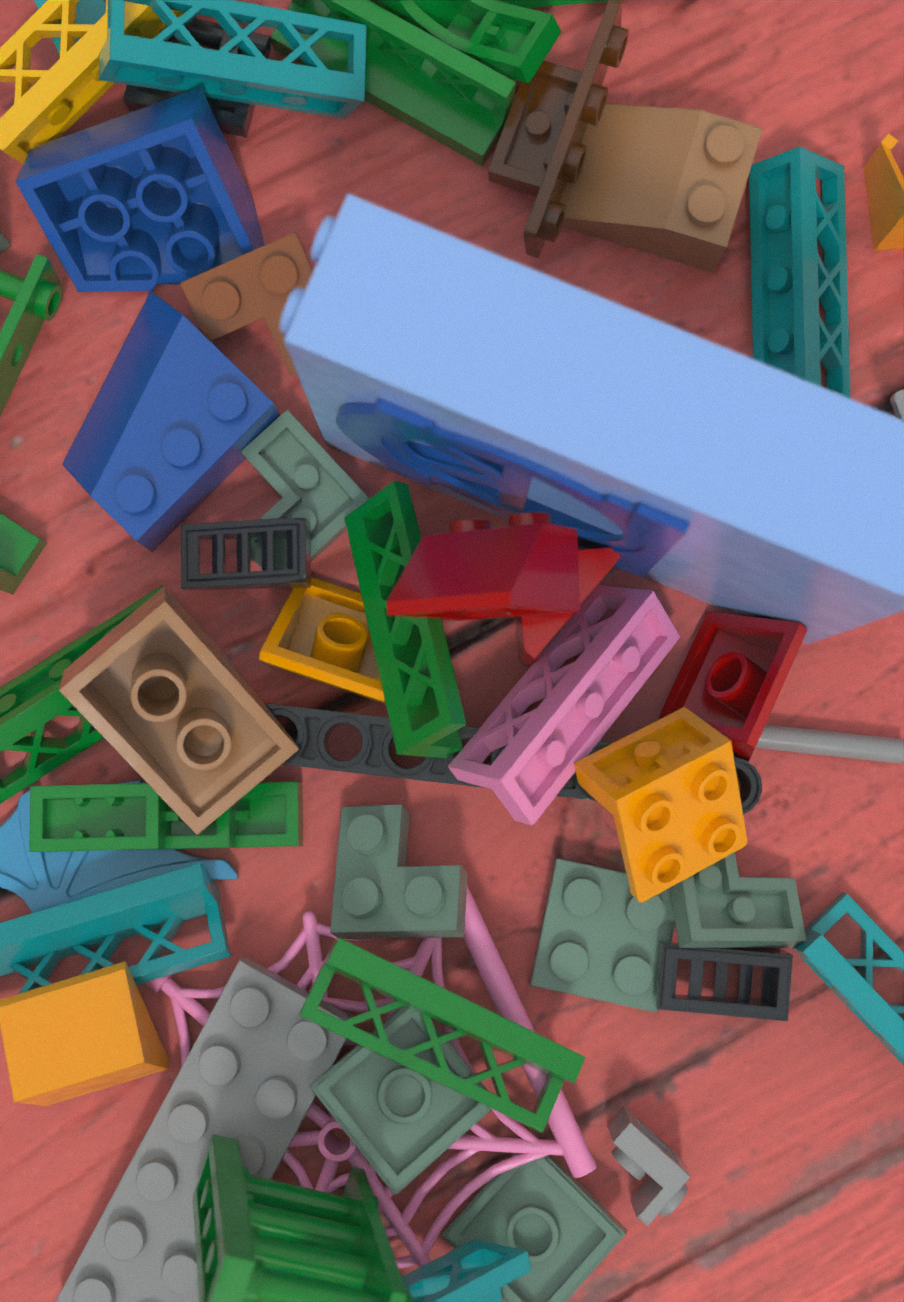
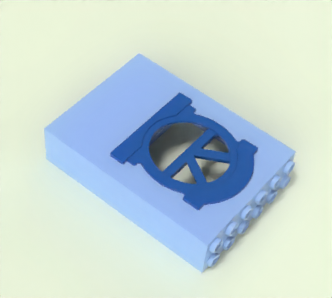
M347 194L337 218L330 215L324 218L316 234L311 251V260L316 262L317 265L306 290L296 287L290 294L282 313L280 332L286 334L284 338L285 345L326 445L508 521V516L512 514L549 513L551 524L577 529L578 550L611 547L614 549L613 551L621 555L614 566L642 578L646 577L735 615L801 623L808 629L802 643L807 645L904 611L903 420L353 195Z

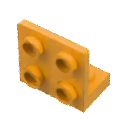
M686 707L574 763L578 784L614 816L630 892L639 902L647 901L742 849L747 844L731 740Z

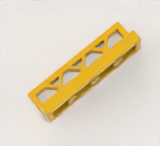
M47 0L0 47V82L15 83L14 105L0 118V149L21 164H24L31 148L59 139L114 84V82L99 80V54L107 40L108 0H106V13L94 25L76 24V4L80 0ZM125 2V35L153 39L167 28L150 6ZM172 10V12L176 15L177 18H179L181 15L185 13L181 11ZM43 37L61 38L60 59L49 70H30L31 49Z

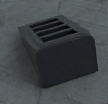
M273 518L181 525V589L311 588L310 523L307 518ZM262 538V571H250V539ZM275 538H287V569L275 570ZM212 539V574H200V540ZM225 539H237V572L226 573Z
M661 942L655 1007L659 1010L788 1021L793 955L782 949L679 948V943ZM678 958L691 960L688 995L675 994ZM704 961L715 962L712 996H701ZM729 963L739 964L737 997H726ZM753 965L763 966L761 998H750Z

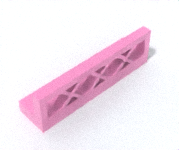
M598 585L581 605L580 612H576L449 764L448 768L456 779L492 789L515 821L533 826L575 773L574 763L590 754L680 639V635L654 591ZM608 608L618 609L613 616L597 623ZM582 653L575 662L560 668L567 659ZM544 699L537 709L522 715L529 705ZM507 745L491 765L482 764L490 752Z

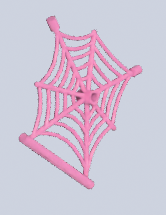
M467 885L463 939L497 1013L535 1032ZM307 911L303 914L304 929L282 958L267 968L279 974L289 966L306 944L309 967L297 983V986L304 990L307 989L311 982L313 985L324 962L319 934L337 939V937L330 933L331 926L317 923L316 914L312 911ZM380 938V939H344V940L368 941V940H381V939H389V938ZM423 938L414 957L392 962L421 977L431 956L433 983L445 989L442 972V938ZM172 974L145 982V984L155 993L162 990L170 997L180 1038L182 1068L191 1051L190 1035L184 1010L204 1026L211 1013L194 998L219 999L225 986L216 989L184 988L171 979ZM327 990L322 998L323 1001L339 1010L360 1013L368 1011L365 1002L328 998ZM389 998L375 1000L377 1008L394 1002V1000ZM400 1008L390 1011L386 1020ZM442 1024L445 1033L453 1031V1029ZM456 1038L448 1041L470 1070L476 1074L462 1050L459 1039ZM347 1039V1041H346V1043H345L344 1045H357V1044ZM524 1064L522 1067L538 1099L548 1075ZM562 1089L548 1119L549 1126L556 1140L538 1139L518 1121L492 1109V1112L520 1138L496 1137L477 1122L470 1128L476 1135H462L448 1148L460 1151L440 1163L416 1189L402 1214L391 1199L393 1192L387 1185L385 1188L376 1176L377 1172L371 1164H368L351 1139L348 1142L337 1140L332 1133V1129H342V1127L332 1115L329 1116L314 1102L307 1116L322 1129L297 1132L289 1146L290 1148L318 1145L320 1152L325 1157V1161L315 1190L331 1193L346 1185L349 1173L334 1179L338 1164L341 1161L348 1159L353 1167L365 1170L373 1196H376L378 1199V1211H382L392 1225L384 1227L387 1237L399 1236L411 1254L395 1258L399 1269L415 1265L421 1267L431 1262L432 1259L428 1254L455 1210L474 1191L497 1175L548 1155L564 1156L573 1178L585 1176L597 1167ZM287 1150L283 1161L296 1174L301 1187L313 1189L304 1167ZM479 1151L521 1153L492 1165L468 1182L446 1204L431 1225L423 1242L420 1243L409 1223L426 1194L450 1169Z

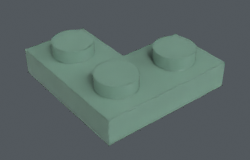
M288 410L240 451L246 460L282 498L260 519L307 518L309 521L311 562L347 530L344 517L370 499ZM262 538L250 539V557L261 569ZM275 538V570L287 569V538Z
M402 804L341 807L330 933L337 938L464 937L468 872L461 865L406 866L410 812Z
M735 852L670 887L679 948H793L807 941L795 878L739 877Z

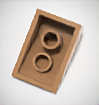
M605 104L598 125L588 124L581 144L587 146V153L580 177L576 184L566 182L559 203L565 204L566 210L561 227L714 273L727 248L763 128L704 110Z
M165 586L63 671L59 691L196 835L299 750L295 741L212 638Z

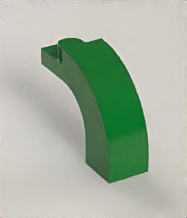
M369 0L507 78L528 84L562 32L553 14L497 0Z

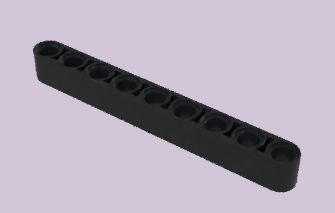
M264 703L276 719L288 717L297 727L298 738L296 744L299 750L282 765L481 787L456 779L448 768L449 764L453 761V755L446 759L425 757L422 763L414 768L400 767L391 756V745L394 739L389 717ZM343 724L355 726L362 736L360 752L349 761H341L334 757L328 745L331 732ZM464 726L458 729L461 742L465 739H471L479 728ZM598 742L590 754L612 743ZM507 745L490 752L491 760L489 765L494 762ZM734 757L736 773L741 780L740 799L744 814L752 810L759 802L762 793V781L757 769L746 760ZM576 772L557 794L560 797L595 800L578 784Z

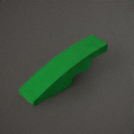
M266 782L257 784L198 835L191 830L148 783L30 786L29 852L303 846V797L301 782Z

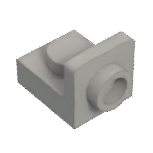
M623 1107L607 1125L612 1142L616 1145L611 1154L636 1179L641 1180L646 1174L649 1175L631 1197L636 1217L648 1226L658 1214L666 1217L679 1206L688 1190V1186L685 1183L691 1176L682 1158L626 1107Z

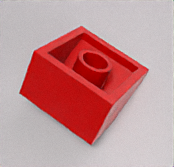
M537 512L509 515V527L490 529L489 520L452 521L449 523L450 533L422 537L387 600V616L466 621L580 612L577 529L551 524L549 513Z

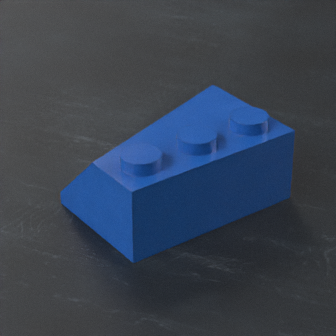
M201 87L31 148L15 181L78 292L153 291L155 285L180 284L185 280L264 246L254 200Z
M150 291L62 465L138 543L153 552L246 459L240 451L271 425L280 414L275 404L184 315Z

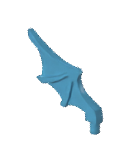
M137 780V781L122 782V783H118V784H131V783H144V782H143V780ZM30 790L19 797L18 806L15 811L0 825V887L20 896L28 905L31 913L200 862L213 880H237L239 877L237 871L224 858L208 859L191 855L178 849L29 852Z

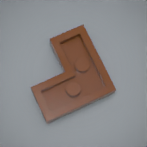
M293 232L180 283L200 329L209 341H213L264 318L289 375L292 376L297 373L284 342L286 334L280 332V321L292 291L296 287L306 290L314 272L298 232Z

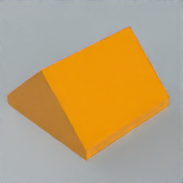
M311 577V588H293L260 650L259 660L272 667L386 705L361 593Z
M126 961L0 999V1029L13 1101L15 1103L47 1107L169 1069L170 1060Z

